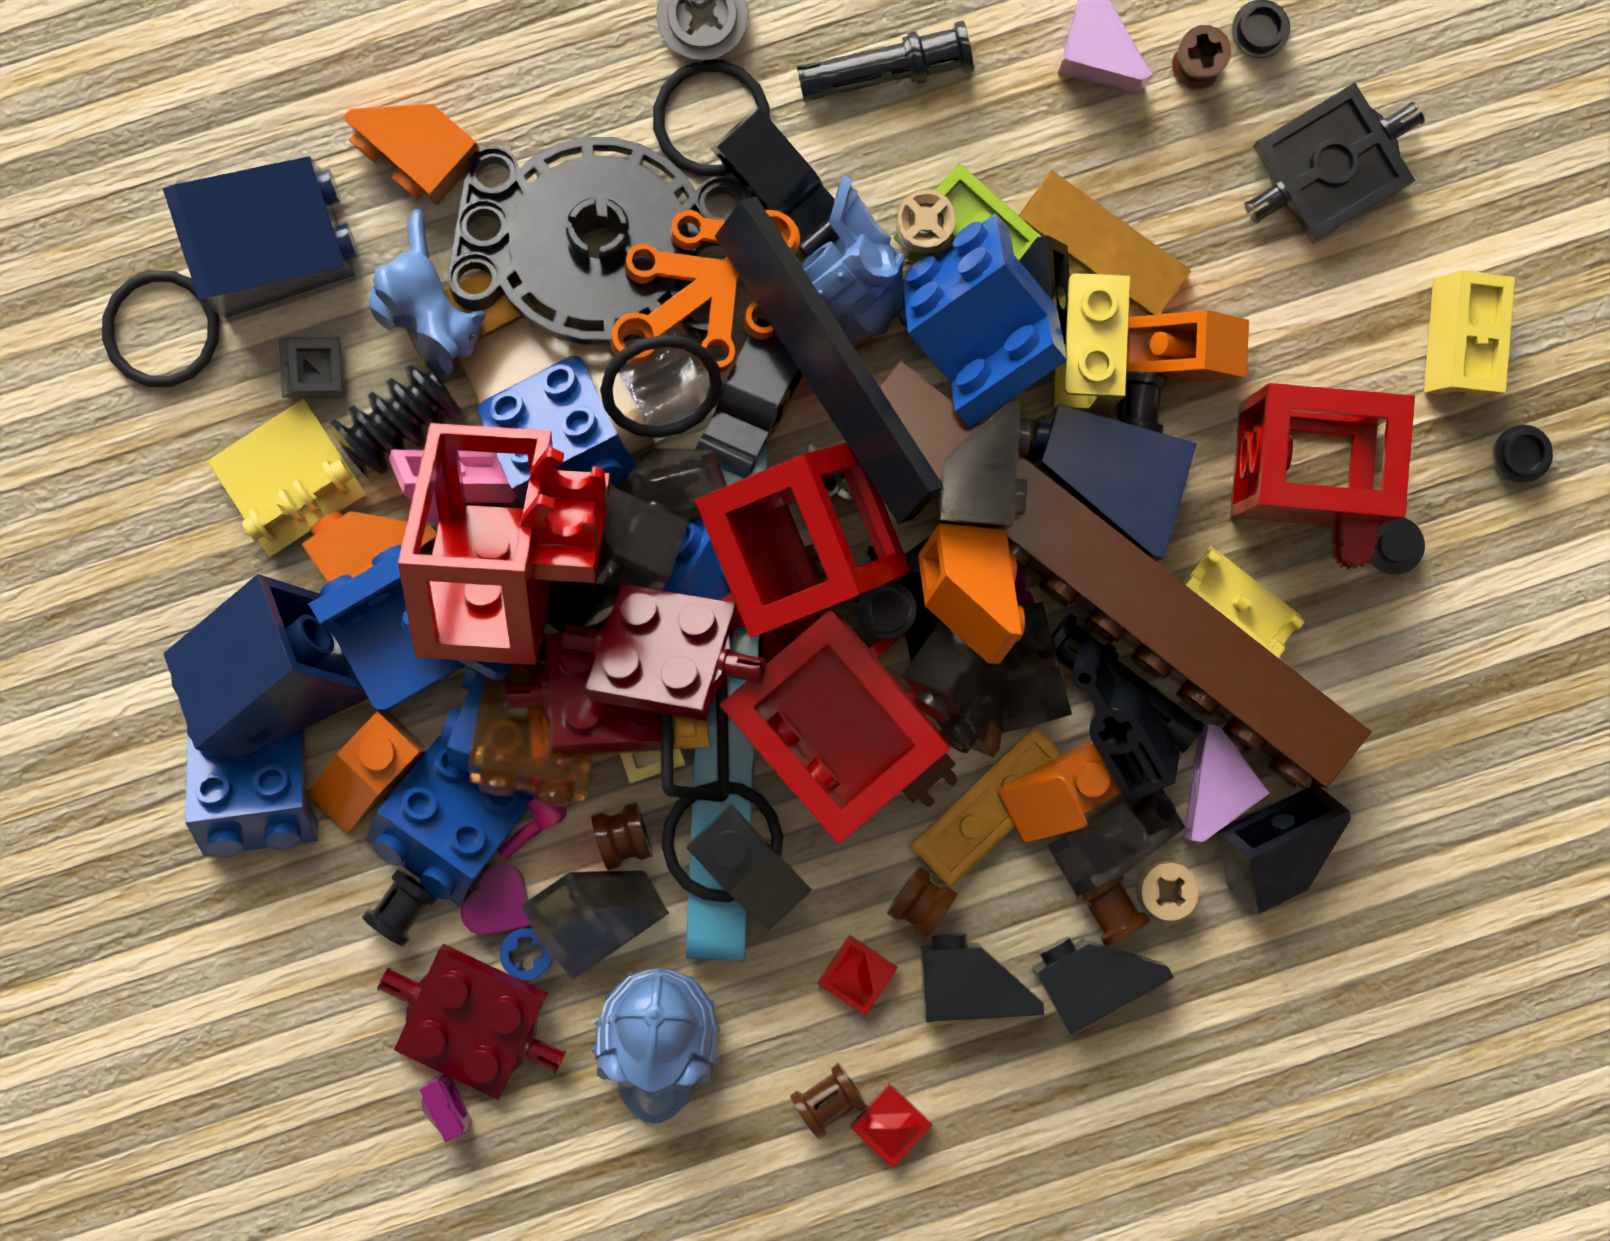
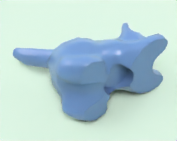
M414 209L410 214L407 224L410 251L397 255L388 265L377 267L373 279L374 286L370 291L369 305L375 320L390 331L396 327L409 328L414 335L415 346L422 358L438 374L448 377L453 371L452 359L456 356L468 357L473 353L475 343L479 338V329L482 328L481 322L485 319L486 313L482 310L465 313L451 305L444 293L438 273L429 260L424 212L421 209Z

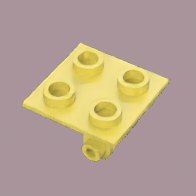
M304 398L207 461L245 519L242 522L243 527L254 541L258 540L270 558L311 532V526L324 516L336 510L341 512L367 495Z

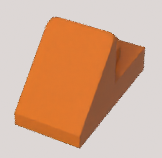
M1089 739L997 790V793L1022 841L1027 843L1088 826L1089 824L1084 814L1121 794L1122 791L1092 740Z

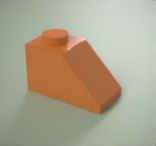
M1209 310L1128 317L1126 372L1156 373L1174 380L1203 381L1247 378L1249 320Z
M336 510L311 526L310 530L314 536L302 543V546L328 583L344 575H351L354 578L373 567L371 561L379 553L390 547L402 545L407 521L349 511L342 515L339 510ZM425 526L420 548L422 554L434 548L438 529L433 526Z
M377 711L335 754L307 795L347 834H350L410 772L428 748L389 711Z

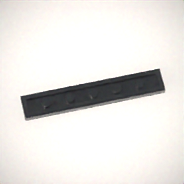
M752 197L741 200L714 237L897 523L901 524L913 520L944 488L943 484L758 198Z

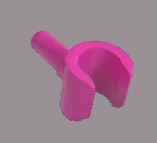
M561 797L552 802L536 798L527 803L535 820L524 825L498 848L499 854L505 860H508L530 839L565 819L567 809Z

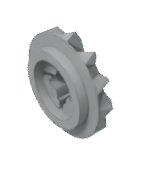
M659 0L656 17L661 37L676 55H682L698 63L715 58L723 59L736 45L741 44L748 24L746 0H716L712 14L721 30L715 26L711 28L704 24L698 31L695 30L692 35L689 34L691 33L693 17L683 3L691 8L694 6L702 10L707 4H711L713 0Z

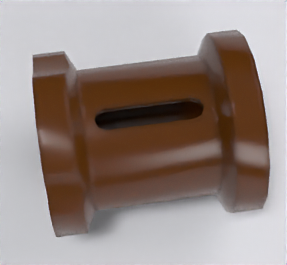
M1199 25L1190 29L1183 36L1178 51L1172 58V72L1175 79L1185 84L1191 90H1203L1212 86L1217 76L1228 65L1231 57V44L1228 37L1220 29L1211 25ZM1195 48H1199L1203 57H1212L1207 68H1203L1200 59L1190 60V56Z
M1119 869L1095 880L1075 895L1080 904H1087L1103 931L1100 939L1104 946L1112 945L1130 936L1145 926L1150 920L1145 912L1137 911L1121 884L1124 876Z
M839 1063L831 1067V1075L806 1092L801 1093L797 1090L790 1095L797 1111L818 1139L826 1135L827 1126L855 1108L861 1111L867 1107L861 1093ZM839 1092L838 1097L820 1109L818 1108L819 1105Z

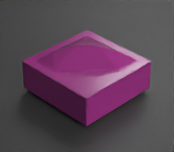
M441 1074L427 1081L419 1089L422 1094L421 1105L423 1113L441 1133L445 1142L463 1134L469 1128L472 1119L451 1077Z

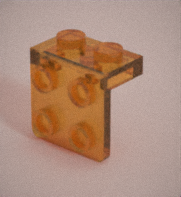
M537 659L536 665L515 664L509 675L501 681L485 676L468 761L469 782L479 784L478 789L480 791L496 796H512L514 790L538 794L537 799L540 802L554 806H571L573 800L585 802L593 753L551 754L549 725L542 713L541 707L505 709V683H541L545 661Z

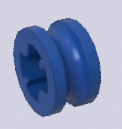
M535 926L515 929L504 939L500 948V960L503 968L509 975L520 980H532L540 977L551 966L554 959V945L551 937L544 930ZM522 937L532 938L531 946L539 943L543 950V955L534 960V968L532 969L521 967L524 961L520 960L516 963L512 956V951L521 946Z

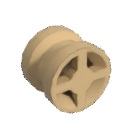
M925 189L915 191L906 197L899 207L896 223L897 236L903 247L913 254L922 256L936 254L944 249L952 238L955 226L954 207L948 198L938 191ZM921 231H924V232L931 231V232L934 234V236H933L931 233H920V232H921Z
M1161 860L1152 862L1142 870L1136 883L1138 901L1146 911L1158 919L1167 921L1183 919L1193 911L1198 903L1200 890L1197 879L1189 869L1173 861ZM1179 881H1181V882L1177 885V886H1178V893L1176 894V892H1177L1176 884H1177Z

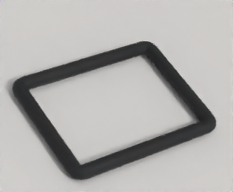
M727 678L716 692L718 790L674 785L672 715L660 713L662 789L667 796L724 802L729 797L728 715L719 706L728 697Z

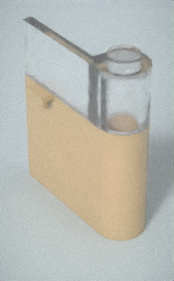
M540 310L535 311L539 315L553 322V319L544 315ZM521 318L477 340L472 354L468 357L458 356L480 403L569 356H578L582 359L602 400L600 387L606 367L615 358V354L612 351L611 345H582L558 339ZM675 327L664 334L680 337ZM642 338L623 343L626 347H628ZM662 347L657 348L654 356L643 364L630 365L626 363L617 373L612 390L615 404L624 416L639 424L661 426L679 422L693 414L706 399L710 382L708 371L704 368L697 370L687 351ZM714 407V408L712 409V411L707 415V417H709V416H711V415L714 414V412H715V410H716L715 407ZM611 418L613 425L631 455L667 438L637 436L617 426Z

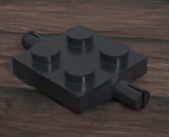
M1354 82L1256 141L1253 148L1269 172L1272 187L1253 199L1244 202L1247 214L1264 203H1268L1250 216L1251 220L1258 224L1262 219L1285 207L1296 216L1313 244L1408 187L1415 179L1400 156L1397 138L1418 125L1425 123L1422 111L1405 122H1401L1414 114L1419 109V106L1415 102H1410L1404 108L1384 119L1381 114L1369 106Z

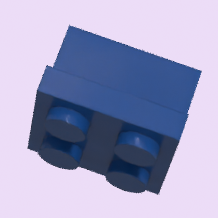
M996 213L983 223L977 221L966 226L955 237L953 244L937 256L929 255L920 259L910 268L906 278L903 280L908 334L951 382L954 410L969 428L1067 361L1057 307L1014 255L1010 229Z

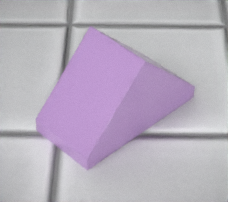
M1077 0L1058 73L1134 94L1145 89L1153 74L1110 0Z
M1204 724L1202 731L1198 735L1183 838L1190 841L1204 842L1269 794L1268 790L1220 726Z

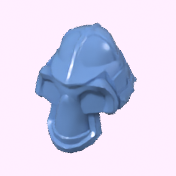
M843 175L838 186L829 220L830 225L839 238L834 243L831 241L821 246L801 266L851 344L858 345L873 336L887 333L888 326L903 305V263L905 255L890 245L892 238L877 224L858 195V191L851 186L852 178Z
M664 967L636 973L629 972L627 977L610 994L605 995L606 1001L599 1019L595 1021L597 1026L595 1046L592 1048V1052L595 1053V1059L598 1061L597 1076L603 1080L610 1079L617 1082L618 1091L623 1102L635 1116L649 1123H662L673 1117L688 1102L694 1088L693 1085H706L710 1083L712 1067L715 1066L716 1060L719 1059V1054L717 1053V1033L720 1032V1027L716 1023L713 1009L714 1001L709 999L702 987L695 981L694 976L666 970Z

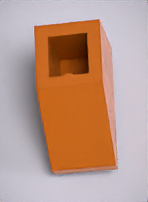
M433 104L353 108L343 116V119L354 131L348 140L373 163L381 156L397 169L391 178L416 201L423 194H426L438 205L465 175L470 157L477 150H480L477 143Z
M939 523L918 554L925 607L987 663L1000 664L1013 645L1021 639L1025 627L1024 610L1021 606L1017 605L1014 585L1017 576V562L1015 556L1009 552L1007 532L1002 529Z

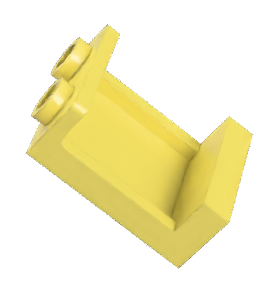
M1074 273L1070 276L1068 281L1065 350L1067 361L1053 370L1052 409L1061 404L1082 411L1109 412L1125 396L1130 276Z

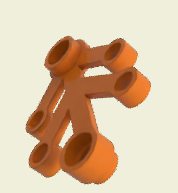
M693 210L681 211L672 221L670 229L671 240L678 248L683 250L696 249L703 241L719 244L714 236L725 220L703 218L701 214ZM765 210L795 256L800 245L798 227L786 214L775 210ZM682 223H692L697 227L699 234L693 238L684 237L680 234L678 226ZM644 243L633 246L628 251L625 261V272L632 281L646 284L659 276L693 282L649 315L632 312L621 316L614 324L611 334V348L615 356L619 351L626 348L623 343V339L626 336L634 334L644 339L664 335L711 300L707 337L702 341L701 346L706 349L713 345L724 348L727 358L717 363L720 373L729 369L735 356V346L731 340L736 284L740 276L728 257L721 260L661 252L655 247ZM638 256H646L653 262L654 267L648 271H640L634 267L632 260ZM754 299V302L746 310L743 320L744 328L753 338L767 339L775 333V330L771 325L759 327L753 322L752 314L762 311ZM657 349L644 351L626 363L630 365L643 364L654 356ZM699 359V362H700L701 366H702L706 371H708L707 368L703 365V363H702V362L700 361V359Z

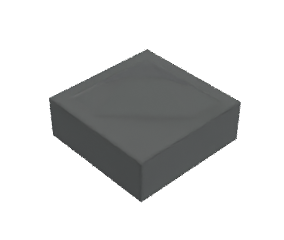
M283 337L279 340L282 398L340 397L344 395L340 337Z

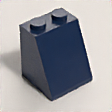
M310 156L178 183L162 188L198 300L224 318L355 276L350 259L359 257L358 249L349 225L346 223L339 226L333 208L334 204L341 202L338 187L330 169L321 171V168Z
M1058 404L1048 417L1041 415L1039 422L1035 423L1027 450L1028 456L1036 458L1034 466L1157 562L1165 558L1197 443Z
M257 574L163 653L172 678V687L178 696L187 724V733L196 750L240 759L368 699L334 635L318 622L308 604L321 597L320 593Z

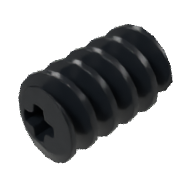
M426 363L428 367L426 373H423L411 364L405 367L410 383L407 387L393 378L387 380L386 383L391 399L388 401L373 391L367 396L372 409L369 415L354 405L350 407L349 412L354 425L351 428L346 427L336 419L330 422L338 442L368 479L366 466L382 475L386 473L389 468L384 453L390 454L391 450H406L404 438L418 447L423 446L426 440L422 425L430 427V423L443 424L441 411L446 412L457 420L463 416L461 407L428 363Z

